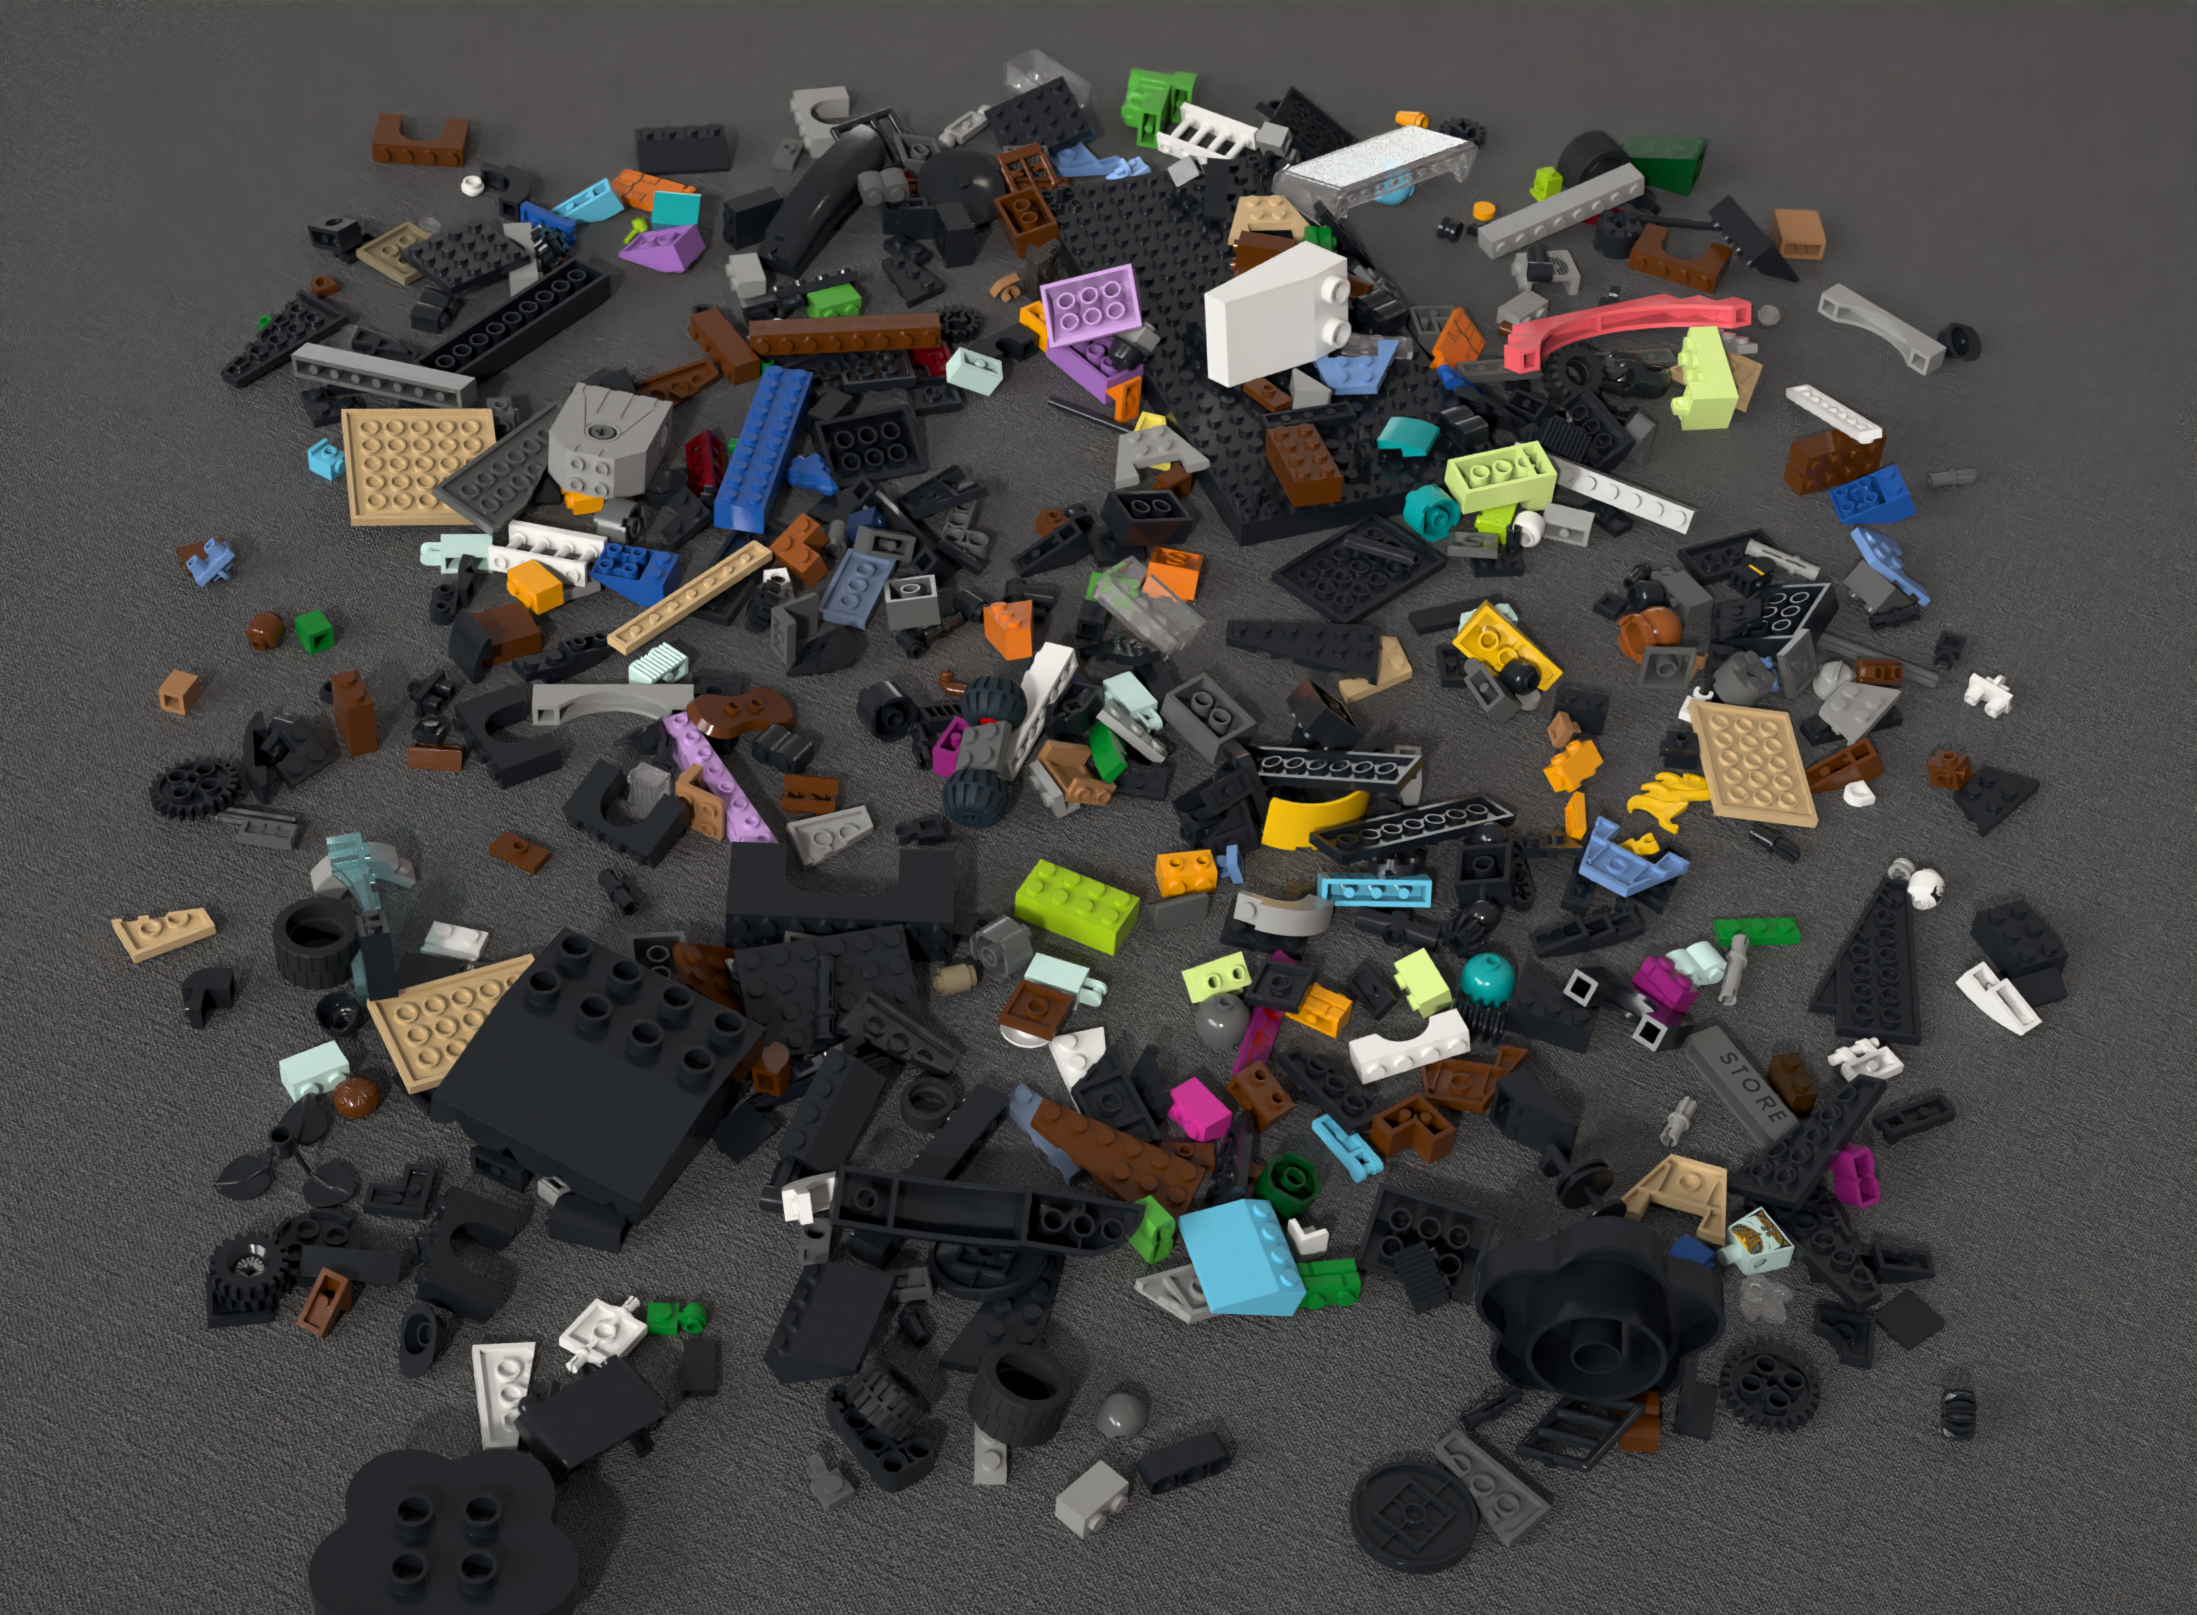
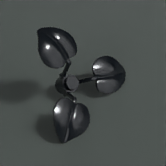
M309 1094L304 1095L294 1103L281 1118L279 1124L270 1130L268 1139L271 1147L267 1149L268 1157L265 1166L260 1158L244 1155L230 1162L219 1178L213 1183L214 1189L225 1197L234 1200H251L261 1196L270 1187L271 1180L266 1172L271 1169L274 1155L282 1159H289L295 1156L306 1174L311 1178L304 1184L302 1190L304 1199L315 1208L337 1206L349 1201L355 1191L352 1177L345 1168L335 1163H325L318 1168L315 1174L297 1149L300 1142L312 1144L321 1139L328 1128L325 1113Z

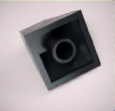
M839 626L807 642L786 672V675L790 678L833 673L841 668L846 670L856 662L855 656L861 648L845 629Z

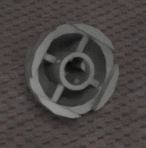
M1228 993L1211 995L1197 1009L1194 1032L1196 1035L1198 1033L1202 1037V1042L1209 1047L1222 1050L1233 1049L1234 1044L1243 1041L1246 1030L1251 1022L1250 1011L1244 1001L1237 996Z

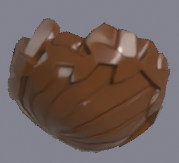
M350 1077L340 1082L334 1089L335 1108L338 1109L340 1114L353 1119L371 1115L376 1110V1107L380 1106L381 1090L379 1085L374 1080L364 1077Z

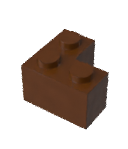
M1418 1092L1375 1115L1369 1140L1387 1158L1411 1146L1430 1165L1452 1152L1456 1128Z

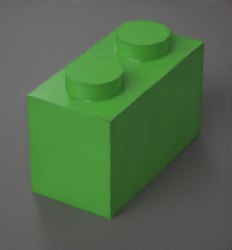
M850 283L808 293L807 314L811 318L861 316L862 298Z

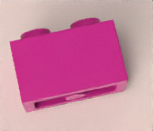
M1196 1077L1170 1090L1173 1105L1168 1112V1116L1171 1120L1176 1121L1191 1139H1194L1197 1143H1211L1225 1135L1226 1130L1231 1125L1232 1112Z

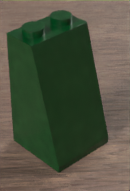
M1629 136L1626 143L1621 144V148L1630 156L1631 164L1645 177V185L1689 197L1701 174L1708 138Z

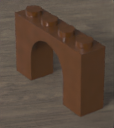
M380 113L372 141L373 162L464 168L471 140L470 119L447 117L444 132L439 137L428 141H414L404 137L403 114Z
M1648 223L1631 249L1628 268L1713 295L1729 268L1733 249L1712 242L1701 258L1695 260L1677 259L1664 251L1670 229Z

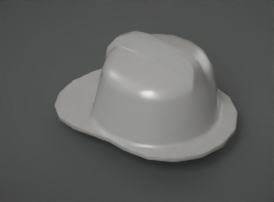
M1842 660L1824 663L1819 666V673L1813 680L1814 692L1821 699L1827 701L1844 681L1856 683L1857 675Z

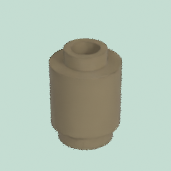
M961 963L937 969L936 975L933 976V985L936 992H940L942 996H949L970 991L971 987L977 985L974 967L971 964Z

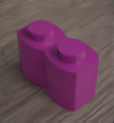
M1848 1142L1830 1167L1835 1174L1834 1189L1841 1203L1864 1209L1878 1203L1880 1200V1186L1874 1176V1157L1868 1147Z

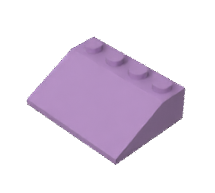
M1131 263L1040 286L1051 350L1143 328L1139 284Z

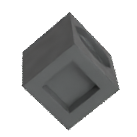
M813 1217V1223L801 1226L798 1244V1264L810 1265L829 1262L833 1241V1226L829 1225V1219Z

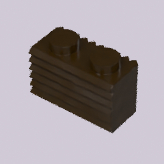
M1800 1053L1775 1054L1772 1056L1773 1059L1771 1064H1769L1770 1067L1766 1076L1774 1093L1779 1095L1783 1104L1797 1118L1810 1117L1819 1091L1816 1090L1817 1087L1812 1082L1813 1078L1807 1073L1808 1070L1805 1069L1806 1065L1803 1064L1804 1061L1801 1060Z

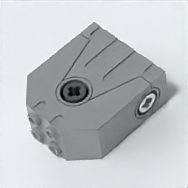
M578 382L549 430L548 473L564 491L578 492L596 498L601 497L606 500L607 498L622 499L644 493L671 444L673 402L661 401L642 395L637 396L633 393L618 390L613 391L609 388L594 385L589 386Z

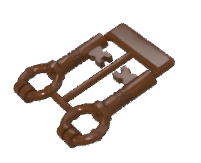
M1038 142L997 155L1001 166L1000 172L1010 193L1019 191L1014 179L1016 177H1023L1024 173L1021 172V167L1017 168L1016 171H1010L1006 165L1021 161L1032 186H1034L1036 183L1024 159L1040 155L1038 157L1040 161L1032 163L1030 167L1034 168L1032 170L1033 173L1038 172V170H1045L1050 181L1047 190L1057 189L1059 185H1069L1058 179L1047 154L1043 153Z

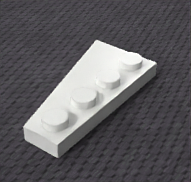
M536 1342L472 1346V1361L483 1450H517L520 1433L513 1422L520 1415L518 1411L519 1400L527 1396Z

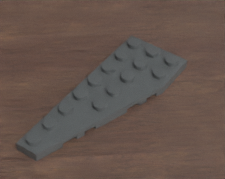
M558 400L550 403L433 488L432 495L492 537L524 512L548 467L549 430L564 405Z

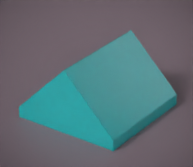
M655 190L651 220L653 230L696 224L700 233L701 194Z

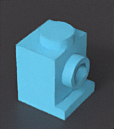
M324 438L308 449L309 470L330 481L346 472L344 451L330 445L328 439Z

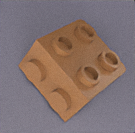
M693 763L687 771H683L676 781V800L685 804L693 817L686 827L721 841L725 836V802L723 799L703 790V767Z

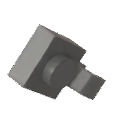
M817 1452L806 1458L809 1466L805 1467V1470L814 1480L810 1483V1491L828 1513L855 1498L856 1490L838 1468L829 1472L823 1458Z

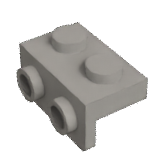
M1039 760L1029 764L1031 776L1028 777L1032 788L1040 793L1047 808L1050 807L1058 819L1081 807L1080 803L1065 802L1063 793Z

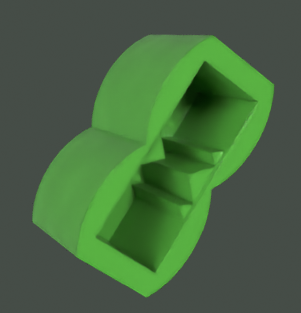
M1149 1195L1144 1199L1141 1198L1134 1202L1135 1204L1146 1205L1139 1228L1128 1242L1153 1266L1169 1257L1173 1248L1171 1236L1174 1233L1176 1223L1174 1218Z

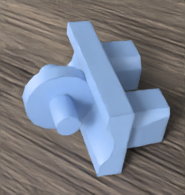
M1139 156L1128 162L1121 158L1118 160L1120 167L1105 178L1106 180H1112L1126 176L1142 175L1151 171L1149 166L1144 164Z

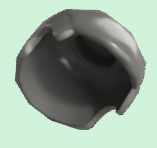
M1120 1392L1109 1395L1101 1403L1095 1420L1098 1429L1107 1438L1113 1439L1116 1436H1125L1129 1440L1132 1436L1143 1430L1147 1420V1413L1144 1404L1139 1398L1135 1397V1395Z

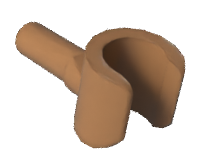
M1696 653L1690 682L1698 670L1705 668L1708 658L1707 653L1704 657L1698 656Z

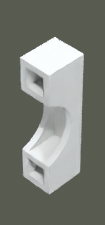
M1457 1009L1430 1016L1429 1025L1425 1032L1412 1040L1402 1042L1390 1041L1375 1033L1350 1041L1351 1063L1362 1084H1366L1470 1051L1469 1030Z

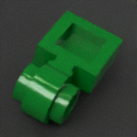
M649 1302L646 1321L648 1332L646 1335L678 1336V1327H683L688 1333H699L706 1326L707 1311L702 1304L697 1302L687 1304L683 1312H680V1303Z

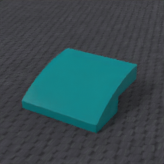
M1391 417L1377 439L1378 448H1402L1403 457L1427 456L1440 434V428L1418 419Z

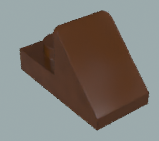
M323 1266L297 1319L296 1325L320 1337L327 1338L340 1309L345 1311L351 1310L352 1280Z

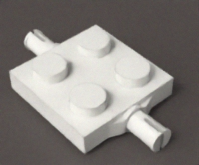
M630 1296L621 1307L609 1305L596 1298L559 1337V1346L576 1354L566 1364L567 1369L570 1372L573 1370V1373H577L586 1362L593 1363L602 1368L600 1364L612 1355L617 1354L619 1358L627 1356L648 1332V1325L632 1316L633 1311L640 1306V1301L636 1297L634 1299V1296Z

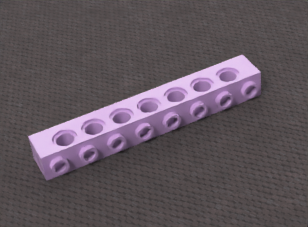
M687 711L663 718L662 724L667 732V743L670 736L676 739L672 757L680 769L687 771L693 763L702 766L703 790L724 800L725 834L731 843L732 841L779 843L704 735L691 721Z

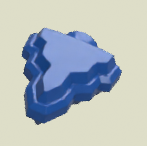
M814 453L806 458L803 456L794 458L790 468H788L783 477L785 482L795 488L802 487L808 491L817 490L823 495L833 496L839 491L836 479L831 476V469L827 466L826 460L818 453Z

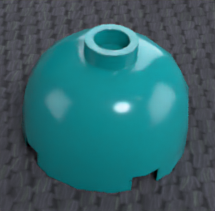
M1490 952L1479 953L1470 958L1465 963L1459 979V989L1461 993L1464 991L1468 995V1001L1472 1004H1480L1481 1007L1489 1008L1499 1007L1500 1002L1506 1000L1509 1002L1516 986L1515 971L1510 962L1503 956Z

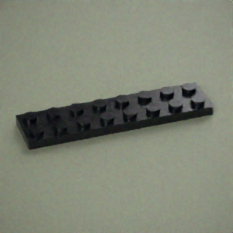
M1241 745L1251 755L1262 784L1273 785L1274 787L1292 786L1296 788H1318L1320 790L1339 789L1342 791L1355 790L1366 793L1386 792L1388 794H1397L1403 790L1425 765L1422 755ZM1227 760L1215 772L1217 781L1234 771Z
M1481 793L1310 832L1309 843L1333 859L1338 865L1348 866L1354 862L1369 861L1383 855H1394L1396 852L1415 850L1417 847L1437 845L1439 842L1447 840H1458L1460 837L1473 835L1475 829L1480 824L1488 821L1497 822L1503 827L1514 825L1515 815Z

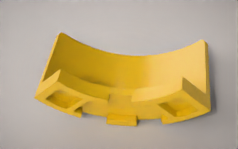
M1355 791L1344 798L1316 804L1296 803L1272 798L1261 844L1295 851L1296 847H1311L1312 850H1317L1315 846L1309 843L1310 832L1364 820L1370 793Z

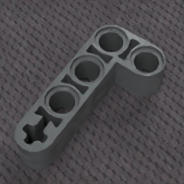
M964 482L959 485L957 490L969 486L973 482ZM980 499L952 507L942 531V538L945 537L962 549L966 547L967 551L986 563L988 559L989 538L984 533L972 531L979 511ZM942 553L948 561L955 562L954 559Z

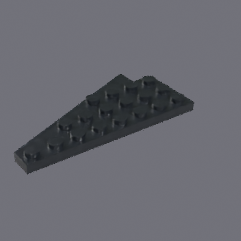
M1883 878L1809 1003L1808 1012L1834 1015L1835 1036L1857 1039L1876 1037L1880 1042L1920 1046L1922 1035L1912 894L1907 891L1909 881Z

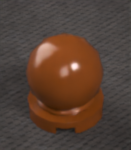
M1652 606L1639 614L1632 613L1623 616L1618 622V625H1621V634L1617 635V638L1625 656L1635 659V664H1641L1645 646L1677 647L1683 634L1681 620L1674 611L1665 606Z

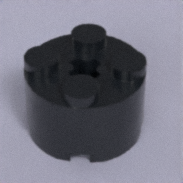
M1609 209L1602 211V215L1597 220L1593 241L1594 249L1597 252L1598 250L1603 251V256L1618 260L1629 258L1631 249L1640 237L1642 225L1637 219V214L1631 211L1624 213Z
M893 680L878 682L870 687L863 688L859 692V701L856 707L857 718L875 738L880 739L882 742L890 743L900 740L907 734L906 730L911 724L914 726L918 717L917 705Z

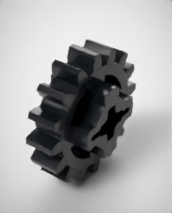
M1462 117L1459 120L1451 118V121L1444 120V124H1440L1438 138L1441 139L1440 143H1446V147H1453L1454 151L1458 149L1465 152L1468 149L1472 152L1474 148L1480 149V145H1484L1486 131L1483 130L1484 126H1478L1479 122L1477 121L1472 123L1470 118L1467 120Z
M539 224L530 232L531 240L535 243L533 245L534 250L540 255L545 264H550L551 268H557L572 258V255L568 253V244L564 242L560 233L556 230L553 231L551 227L547 228L545 224Z
M954 304L952 308L945 305L944 310L936 309L940 317L941 339L944 338L946 343L950 340L954 344H957L959 340L966 343L967 338L974 340V335H979L981 320L978 314H973V309L966 310L965 306L957 308Z
M767 579L763 583L762 589H755L746 606L745 616L748 619L745 623L746 630L759 635L764 625H771V608L779 605L781 598H779L778 594L781 590V584Z

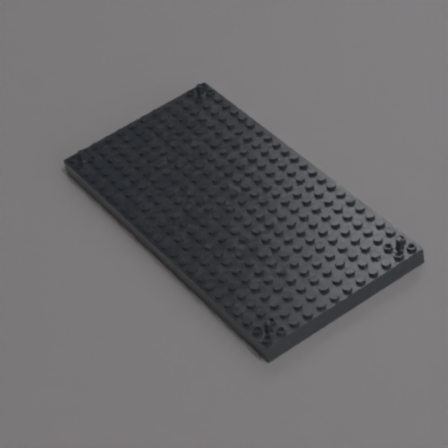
M1267 150L1264 153V157L1263 155H1250L1244 158L1230 159L1225 221L1203 219L1205 177L1201 180L1193 179L1181 187H1176L1168 169L1166 171L1149 172L1112 180L1107 179L1071 187L1059 185L1057 189L1042 190L1040 194L1059 227L1057 246L1053 247L1052 250L1070 278L1132 264L1139 284L1142 320L1156 328L1154 333L1161 338L1148 355L1147 360L1141 362L1144 365L1141 391L1155 414L1165 416L1166 425L1210 460V467L1193 472L1239 547L1351 525L1373 511L1383 518L1401 515L1404 511L1407 494L1425 485L1436 484L1454 499L1444 481L1448 460L1495 450L1489 441L1462 449L1457 447L1450 437H1445L1441 433L1438 435L1427 456L1403 457L1402 448L1379 449L1377 439L1391 417L1413 418L1436 426V413L1459 405L1453 391L1445 388L1442 379L1437 374V369L1435 367L1430 368L1431 361L1405 325L1386 334H1380L1372 329L1370 323L1358 318L1353 310L1349 342L1343 347L1328 353V358L1338 356L1360 357L1362 355L1378 356V340L1399 339V351L1395 353L1392 365H1389L1387 375L1377 394L1331 395L1330 404L1350 402L1357 414L1356 423L1317 429L1343 476L1341 502L1293 507L1265 455L1266 435L1258 422L1260 414L1272 412L1243 391L1244 383L1228 388L1209 379L1207 354L1203 355L1199 346H1196L1194 341L1186 342L1185 340L1186 321L1190 310L1205 305V293L1234 278V272L1230 271L1232 258H1236V253H1233V245H1228V239L1240 197L1251 195L1285 196L1310 226L1322 227L1314 217L1317 214L1313 207L1316 202L1303 184L1298 182V180L1290 182L1275 165L1283 157L1273 155L1271 150ZM1202 164L1201 166L1206 174L1207 164ZM1035 202L1036 210L1038 211L1039 215L1041 216L1045 224H1047ZM1292 230L1250 231L1294 239ZM1337 239V254L1347 258V272L1356 276L1353 270L1361 264L1353 253L1351 254L1349 251L1341 249L1343 244ZM1312 362L1264 376L1266 380L1289 397H1291L1290 383L1294 368L1323 384L1320 373ZM1289 407L1283 411L1292 410V407ZM1360 426H1365V432H1367L1366 428L1368 426L1372 431V439L1375 441V459L1368 464L1363 463L1356 449V430Z

